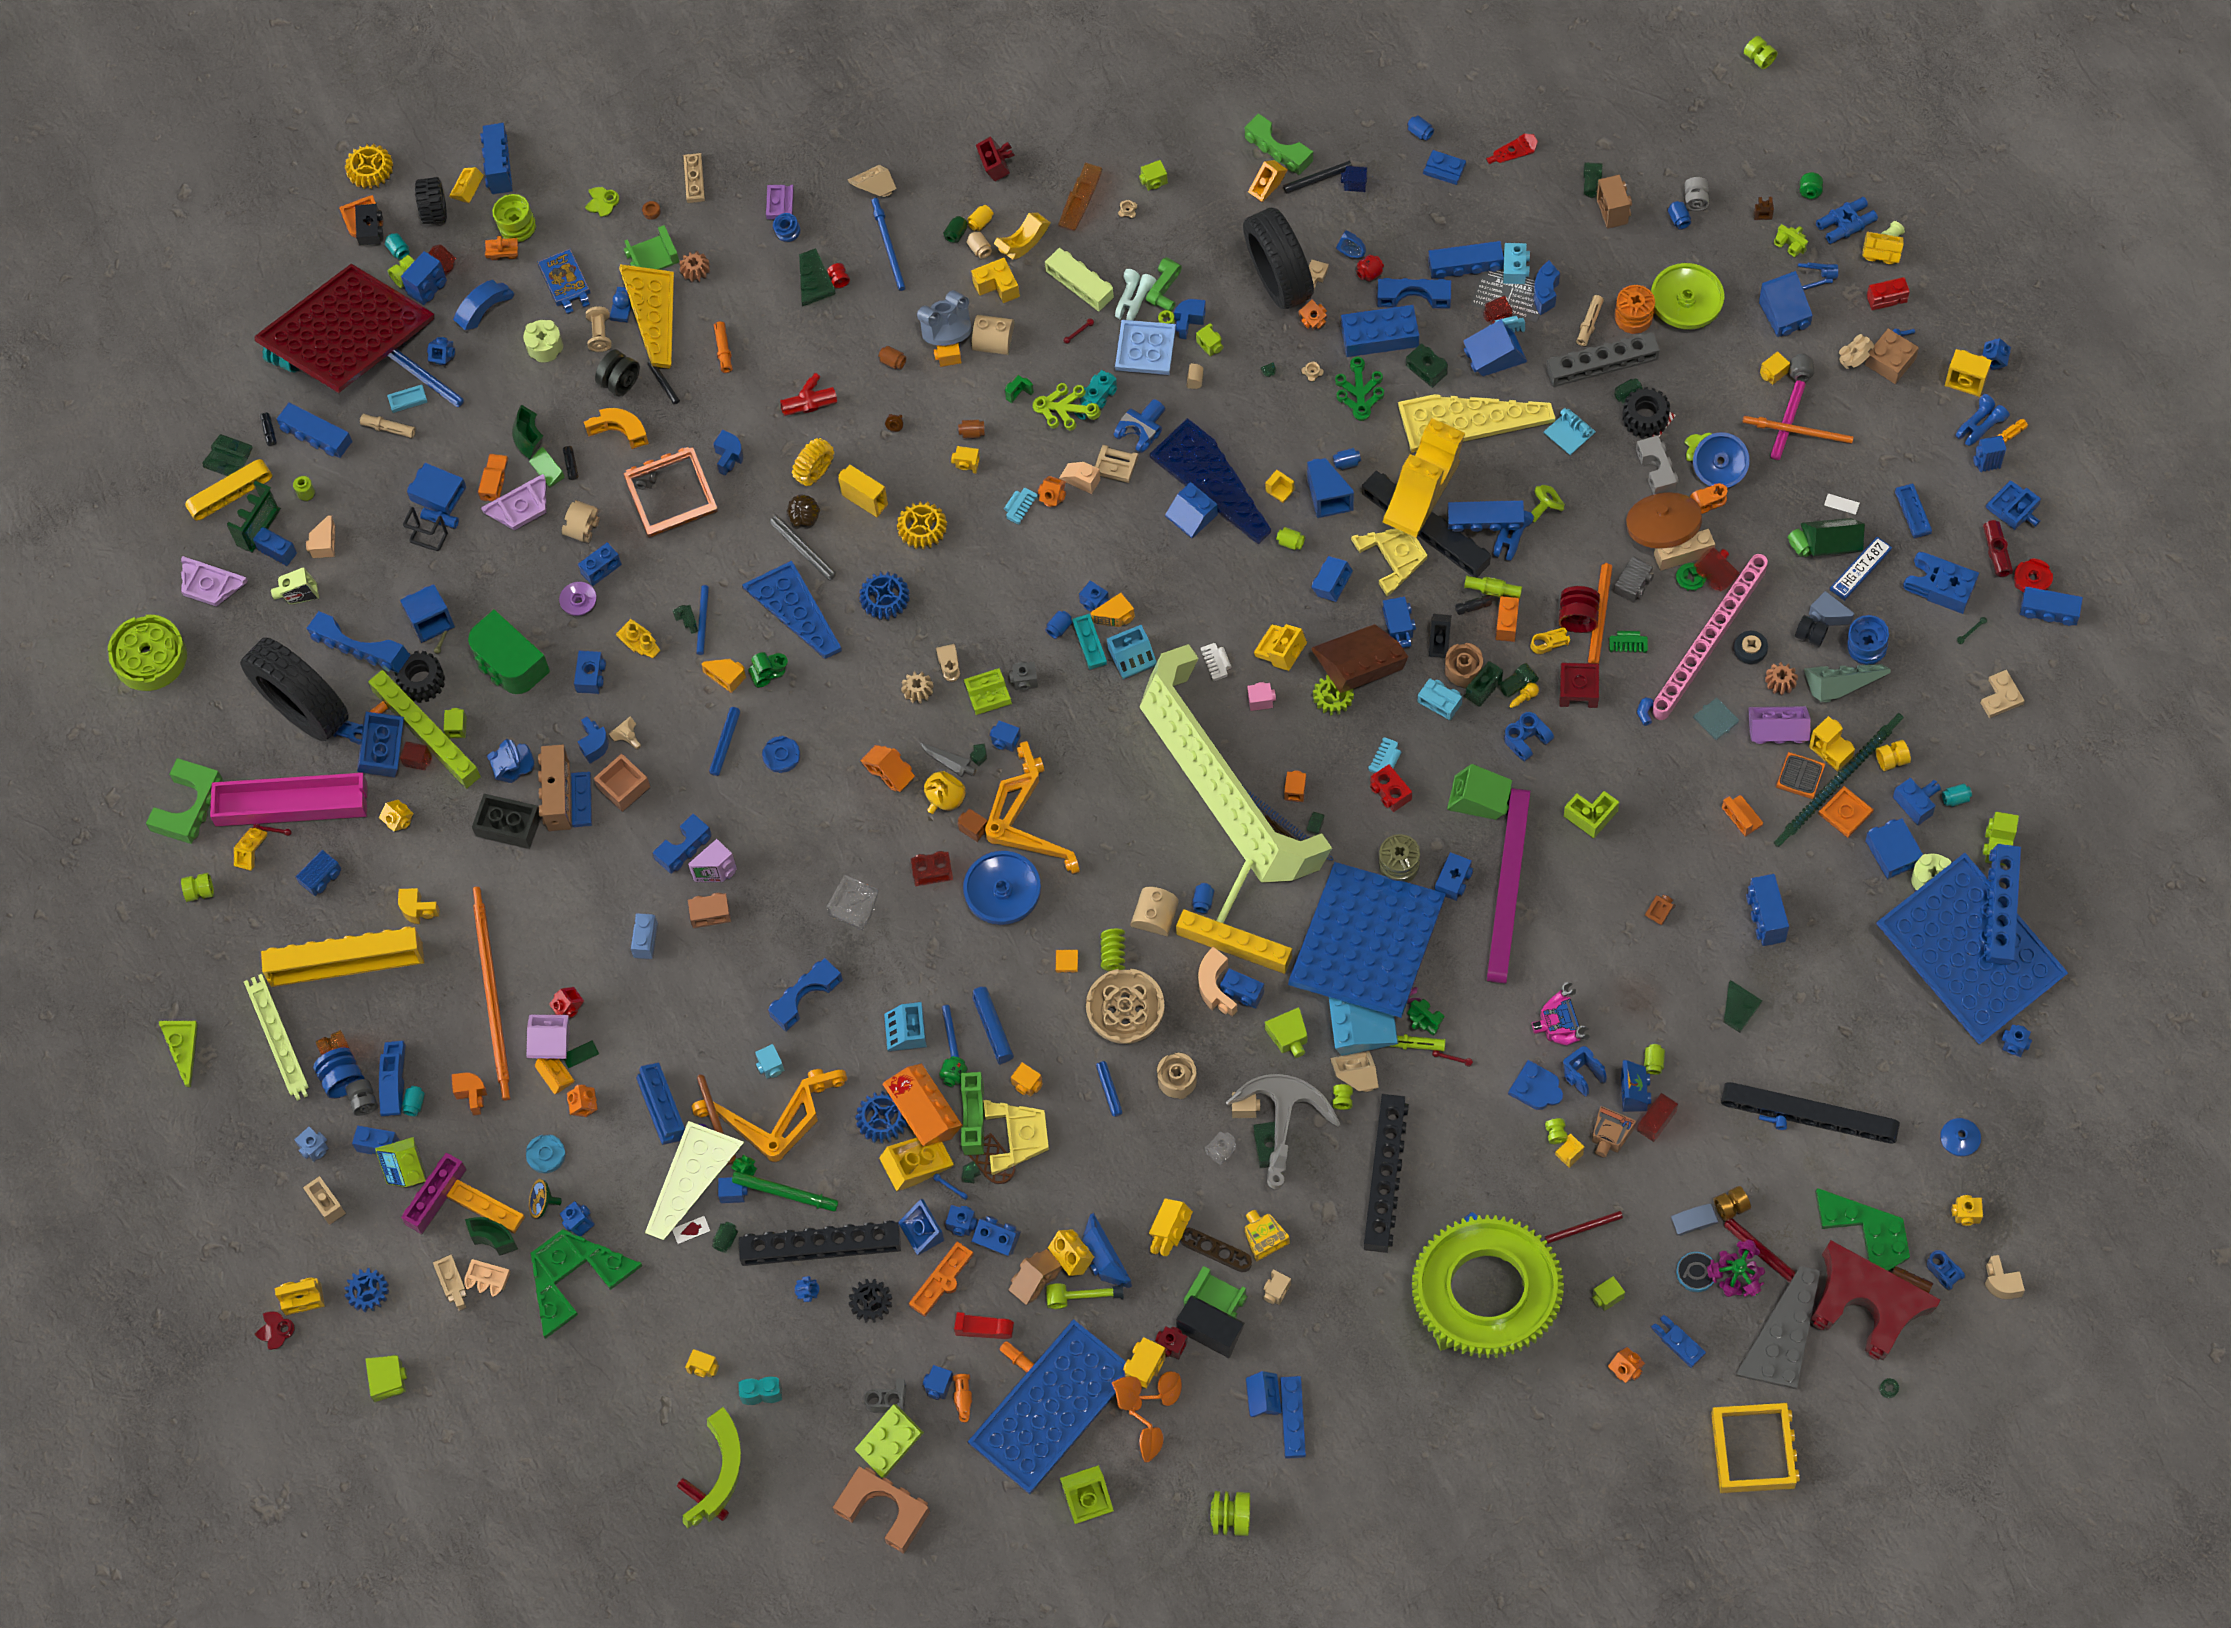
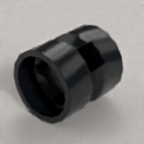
M1803 615L1797 627L1795 638L1802 641L1809 639L1810 644L1820 647L1829 625L1820 621L1815 623L1814 618Z

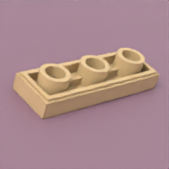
M701 153L683 155L687 203L705 201Z

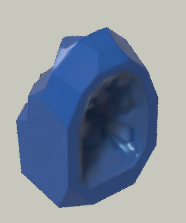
M1347 230L1343 233L1336 247L1341 253L1353 258L1363 257L1366 253V247L1362 240Z

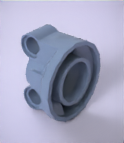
M952 290L946 295L945 300L934 303L931 308L922 306L918 310L917 318L921 323L923 339L927 343L941 346L956 344L966 339L972 331L968 310L969 299L961 293Z

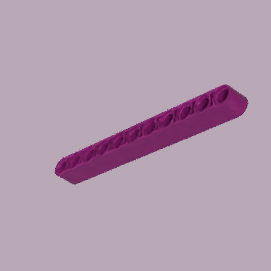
M1511 788L1487 982L1503 984L1507 982L1531 790Z

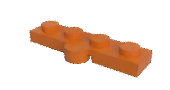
M957 1241L908 1303L909 1306L926 1317L944 1292L953 1293L956 1291L957 1281L955 1278L972 1258L973 1252Z

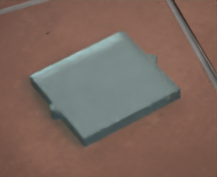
M1715 698L1708 705H1704L1703 709L1693 716L1715 740L1724 733H1729V730L1739 722V719L1718 698Z

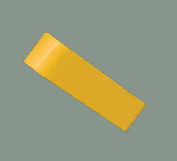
M262 459L255 460L192 496L186 501L185 506L194 520H202L256 489L253 484L255 481L262 484L268 482L272 478V473Z

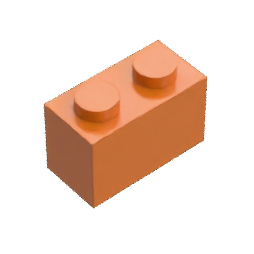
M1500 596L1496 640L1515 642L1519 598Z

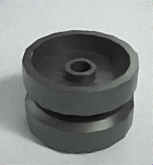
M616 349L611 350L601 360L595 373V382L603 388L609 389L613 394L619 397L623 396L631 389L638 377L639 362L626 357L625 354Z

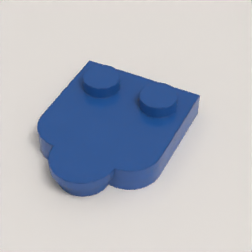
M1529 1060L1508 1092V1095L1536 1110H1543L1548 1104L1557 1105L1563 1098V1092L1559 1088L1558 1077Z

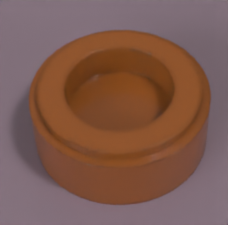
M654 201L646 202L642 207L644 217L650 220L658 218L661 213L659 204Z

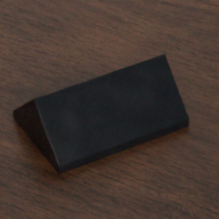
M1193 1295L1190 1296L1176 1319V1328L1181 1330L1182 1334L1227 1358L1231 1357L1245 1324Z

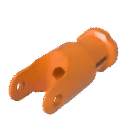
M957 1374L952 1376V1380L955 1382L954 1403L959 1412L960 1421L965 1423L969 1420L972 1404V1392L969 1391L970 1375Z

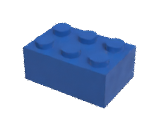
M365 712L357 772L388 777L396 776L404 717Z
M1775 874L1751 878L1746 899L1748 905L1752 906V921L1757 924V939L1761 940L1762 946L1786 942L1789 924Z

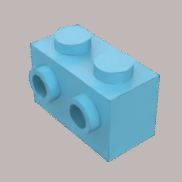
M1505 243L1503 284H1525L1526 277H1529L1530 266H1526V262L1530 261V251H1526V243Z

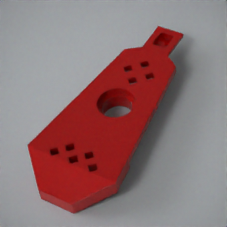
M1522 134L1517 139L1495 150L1493 156L1486 158L1488 164L1496 161L1502 163L1535 153L1538 141L1534 134ZM1514 148L1515 151L1510 152L1508 149Z

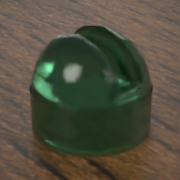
M1272 362L1261 367V371L1264 376L1271 377V375L1274 376L1276 373V366Z

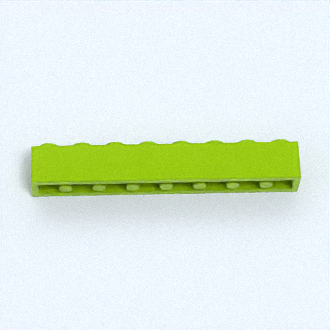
M383 670L368 681L372 692L396 716L404 717L403 724L466 789L481 778L477 767Z

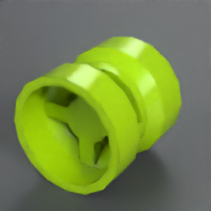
M1346 1084L1335 1085L1333 1087V1094L1335 1095L1333 1107L1339 1110L1351 1109L1352 1100L1350 1098L1353 1095V1087Z
M1551 1119L1545 1123L1546 1130L1549 1131L1548 1141L1550 1144H1560L1567 1141L1568 1135L1564 1130L1566 1126L1564 1119Z

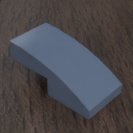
M1712 1204L1695 1207L1671 1216L1679 1236L1719 1223Z

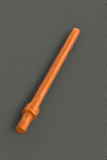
M1744 416L1742 423L1756 425L1757 428L1762 429L1767 427L1852 444L1853 436L1770 421L1764 417Z

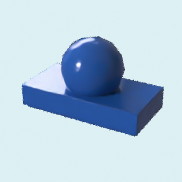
M617 287L616 293L613 296L610 320L628 323L632 305L626 288Z

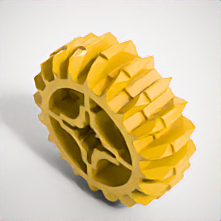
M366 144L365 147L359 146L358 150L353 149L354 154L349 153V158L346 159L345 170L347 177L357 187L362 185L364 189L367 186L372 189L376 185L379 188V183L385 184V179H390L389 174L393 173L392 158L381 145L376 147L373 144L369 147Z
M821 438L811 440L809 444H806L805 448L798 454L792 467V474L795 480L805 486H811L813 483H816L828 470L829 465H831V460L834 457V448L831 444Z
M920 501L919 505L912 503L911 508L906 506V511H901V517L897 519V530L899 536L902 537V541L904 543L907 542L909 547L914 544L915 549L921 546L924 550L926 545L931 548L932 543L938 545V539L943 540V534H946L947 521L945 520V514L935 504L930 506V503L927 501L923 505ZM911 520H913L914 523L911 525V528L908 529V524L911 522ZM936 521L935 528L931 530L930 527L933 526V523Z

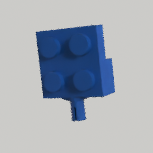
M2011 480L1986 505L1989 511L2014 530L2027 520L2035 527L2041 521L2032 515L2033 511L2039 506L2041 498L2028 488L2023 490Z

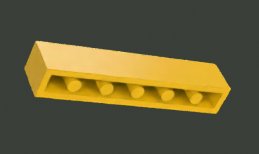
M1183 909L1176 925L1178 936L1211 948L1214 947L1222 952L1283 974L1286 973L1292 959V948L1185 909Z

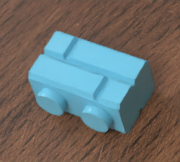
M1430 678L1418 694V703L1451 720L1462 704V696L1457 690L1446 688L1440 680L1434 681Z

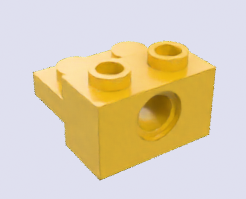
M1272 624L1255 649L1254 655L1257 658L1271 661L1274 667L1289 671L1304 649L1307 641L1301 628L1287 624L1284 627Z
M305 1278L298 1283L287 1282L280 1285V1287L274 1288L275 1295L280 1301L281 1310L285 1316L325 1307L322 1285L317 1278Z

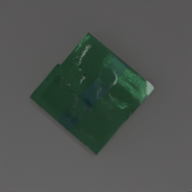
M220 434L211 445L212 451L202 462L203 468L229 476L244 467L253 447L250 444Z

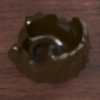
M808 495L794 496L789 501L787 515L793 526H800L801 524L813 526L820 513L817 502Z

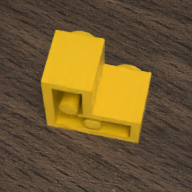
M1005 258L971 270L972 281L979 296L997 290L1003 303L1020 297L1019 286Z
M1828 716L1813 730L1809 748L1838 772L1853 758L1855 748L1850 741L1844 740L1841 737L1843 730L1841 724Z
M1143 1337L1141 1342L1135 1344L1133 1349L1134 1355L1131 1360H1127L1123 1370L1125 1371V1377H1137L1141 1382V1386L1147 1389L1153 1376L1157 1377L1166 1357L1165 1347Z

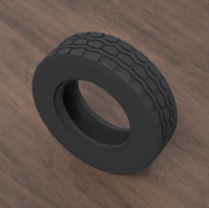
M264 637L241 659L240 665L242 670L262 696L285 718L311 737L320 741H327L348 720L349 713L346 706L329 684L305 661L281 643Z

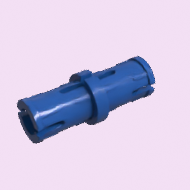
M425 507L422 509L421 519L436 522L438 516H442L445 526L457 528L459 523L458 517L444 514L443 511L437 512Z

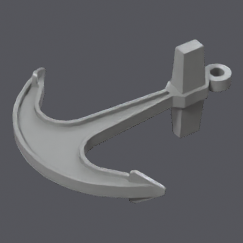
M1270 1074L1248 1081L1235 1092L1226 1104L1229 1105L1242 1101L1258 1093L1266 1094L1274 1101L1276 1107L1275 1149L1270 1155L1267 1183L1271 1188L1279 1189L1284 1183V1176L1282 1174L1286 1170L1288 1145H1285L1292 1106L1298 1102H1308L1332 1124L1338 1127L1340 1122L1325 1096L1314 1086L1293 1076Z

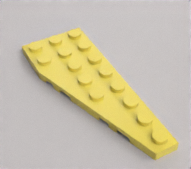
M1435 394L1398 402L1411 453L1418 450L1423 432L1431 418L1464 432L1463 442L1555 422L1552 405L1545 402L1528 401V403L1516 402V400L1506 402L1490 398L1470 397V399L1458 398V396H1451L1450 398Z

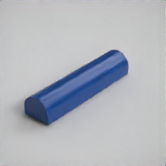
M987 987L975 988L972 998L999 1065L1012 1060L1014 1055Z

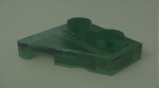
M1730 980L1724 1023L1741 1033L1763 1000Z

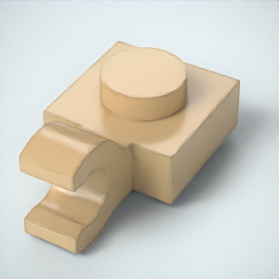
M1311 260L1309 269L1315 289L1317 281L1323 283L1329 269V264Z

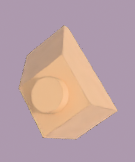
M1085 462L1068 463L1059 479L1092 494L1101 480L1100 469Z
M327 516L309 533L306 549L307 552L310 551L312 558L335 557V523L332 516Z

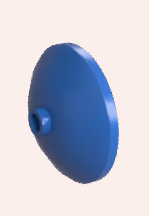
M1723 432L1711 434L1705 437L1695 449L1693 456L1694 470L1699 479L1708 486L1718 483L1725 485L1727 488L1734 486L1743 479L1748 471V450L1745 444L1732 434ZM1719 457L1724 458L1725 461L1723 464H1719L1717 462V459Z

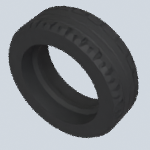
M1269 207L1247 217L1243 223L1245 241L1257 273L1272 300L1282 309H1289L1309 300L1314 294L1312 275L1300 243L1284 215L1278 209Z

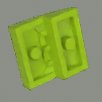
M1000 668L964 679L976 715L1012 704Z

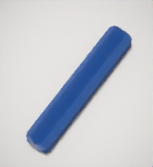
M1105 1061L1099 1062L1096 1066L1112 1116H1119L1122 1114V1109L1107 1063Z

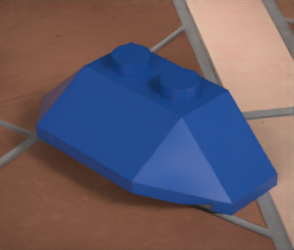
M1090 1214L1082 1242L1094 1256L1090 1265L1095 1276L1098 1275L1101 1281L1119 1286L1123 1283V1287H1132L1130 1277L1095 1214Z

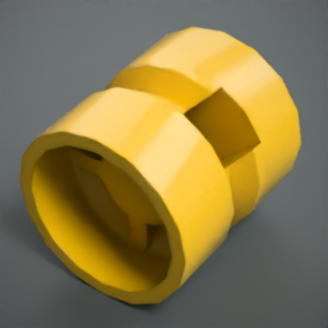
M1904 740L1893 742L1891 746L1884 745L1876 748V757L1883 771L1895 768L1896 764L1902 766L1911 762L1910 752Z

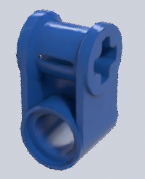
M1941 1250L1932 1252L1927 1260V1268L1947 1290H1951L1953 1288L1952 1285L1958 1280L1965 1278L1962 1269ZM1933 1259L1941 1260L1942 1265H1936Z

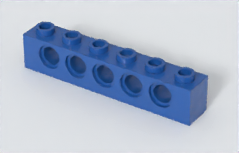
M1997 844L1993 850L1991 849L1989 854V861H1992V867L1988 872V880H1991V884L1987 891V899H1990L1986 909V917L1988 918V925L1985 927L1987 944L1984 946L1986 962L2010 965L2015 960L2021 847ZM2000 863H2004L2007 866V870L2002 869ZM1999 882H2003L2006 885V889L2001 888ZM1998 900L2004 902L2005 908L1999 906ZM1997 919L2003 921L2004 927L1998 925ZM1996 938L2002 940V946L1997 944Z

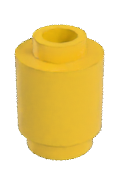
M987 205L979 206L967 218L968 226L974 231H981L992 220L993 211Z

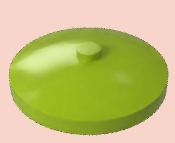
M1680 263L1667 267L1657 275L1651 288L1655 298V313L1667 324L1681 329H1697L1710 324L1718 317L1724 303V289L1720 280L1713 272L1697 264Z

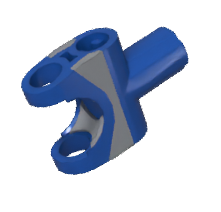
M1155 399L1148 404L1141 414L1132 408L1129 409L1118 423L1114 437L1121 439L1130 433L1137 434L1140 440L1136 445V451L1143 453L1155 442L1162 431V427L1155 422L1165 411V407Z

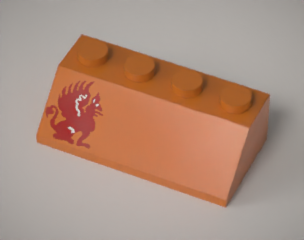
M922 1064L908 1066L882 1084L922 1146L951 1140L963 1126Z

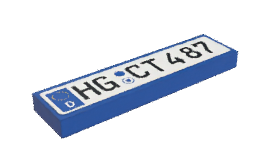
M1876 537L1830 587V591L1845 601L1886 557L1892 547L1879 537Z

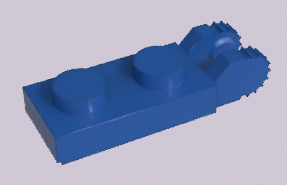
M1662 1315L1660 1320L1670 1331L1666 1334L1655 1323L1651 1326L1652 1330L1662 1339V1342L1692 1368L1706 1352L1682 1329L1674 1325L1667 1316Z

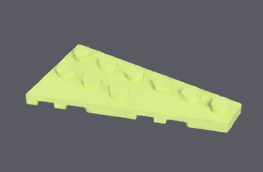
M688 1121L645 1233L665 1240L744 1142Z

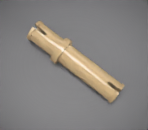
M1594 295L1585 320L1580 325V333L1576 340L1577 344L1581 346L1588 344L1590 335L1595 330L1594 324L1604 302L1603 297Z
M363 413L360 418V425L375 428L377 431L384 430L413 438L415 435V427L388 421L380 416L373 417Z

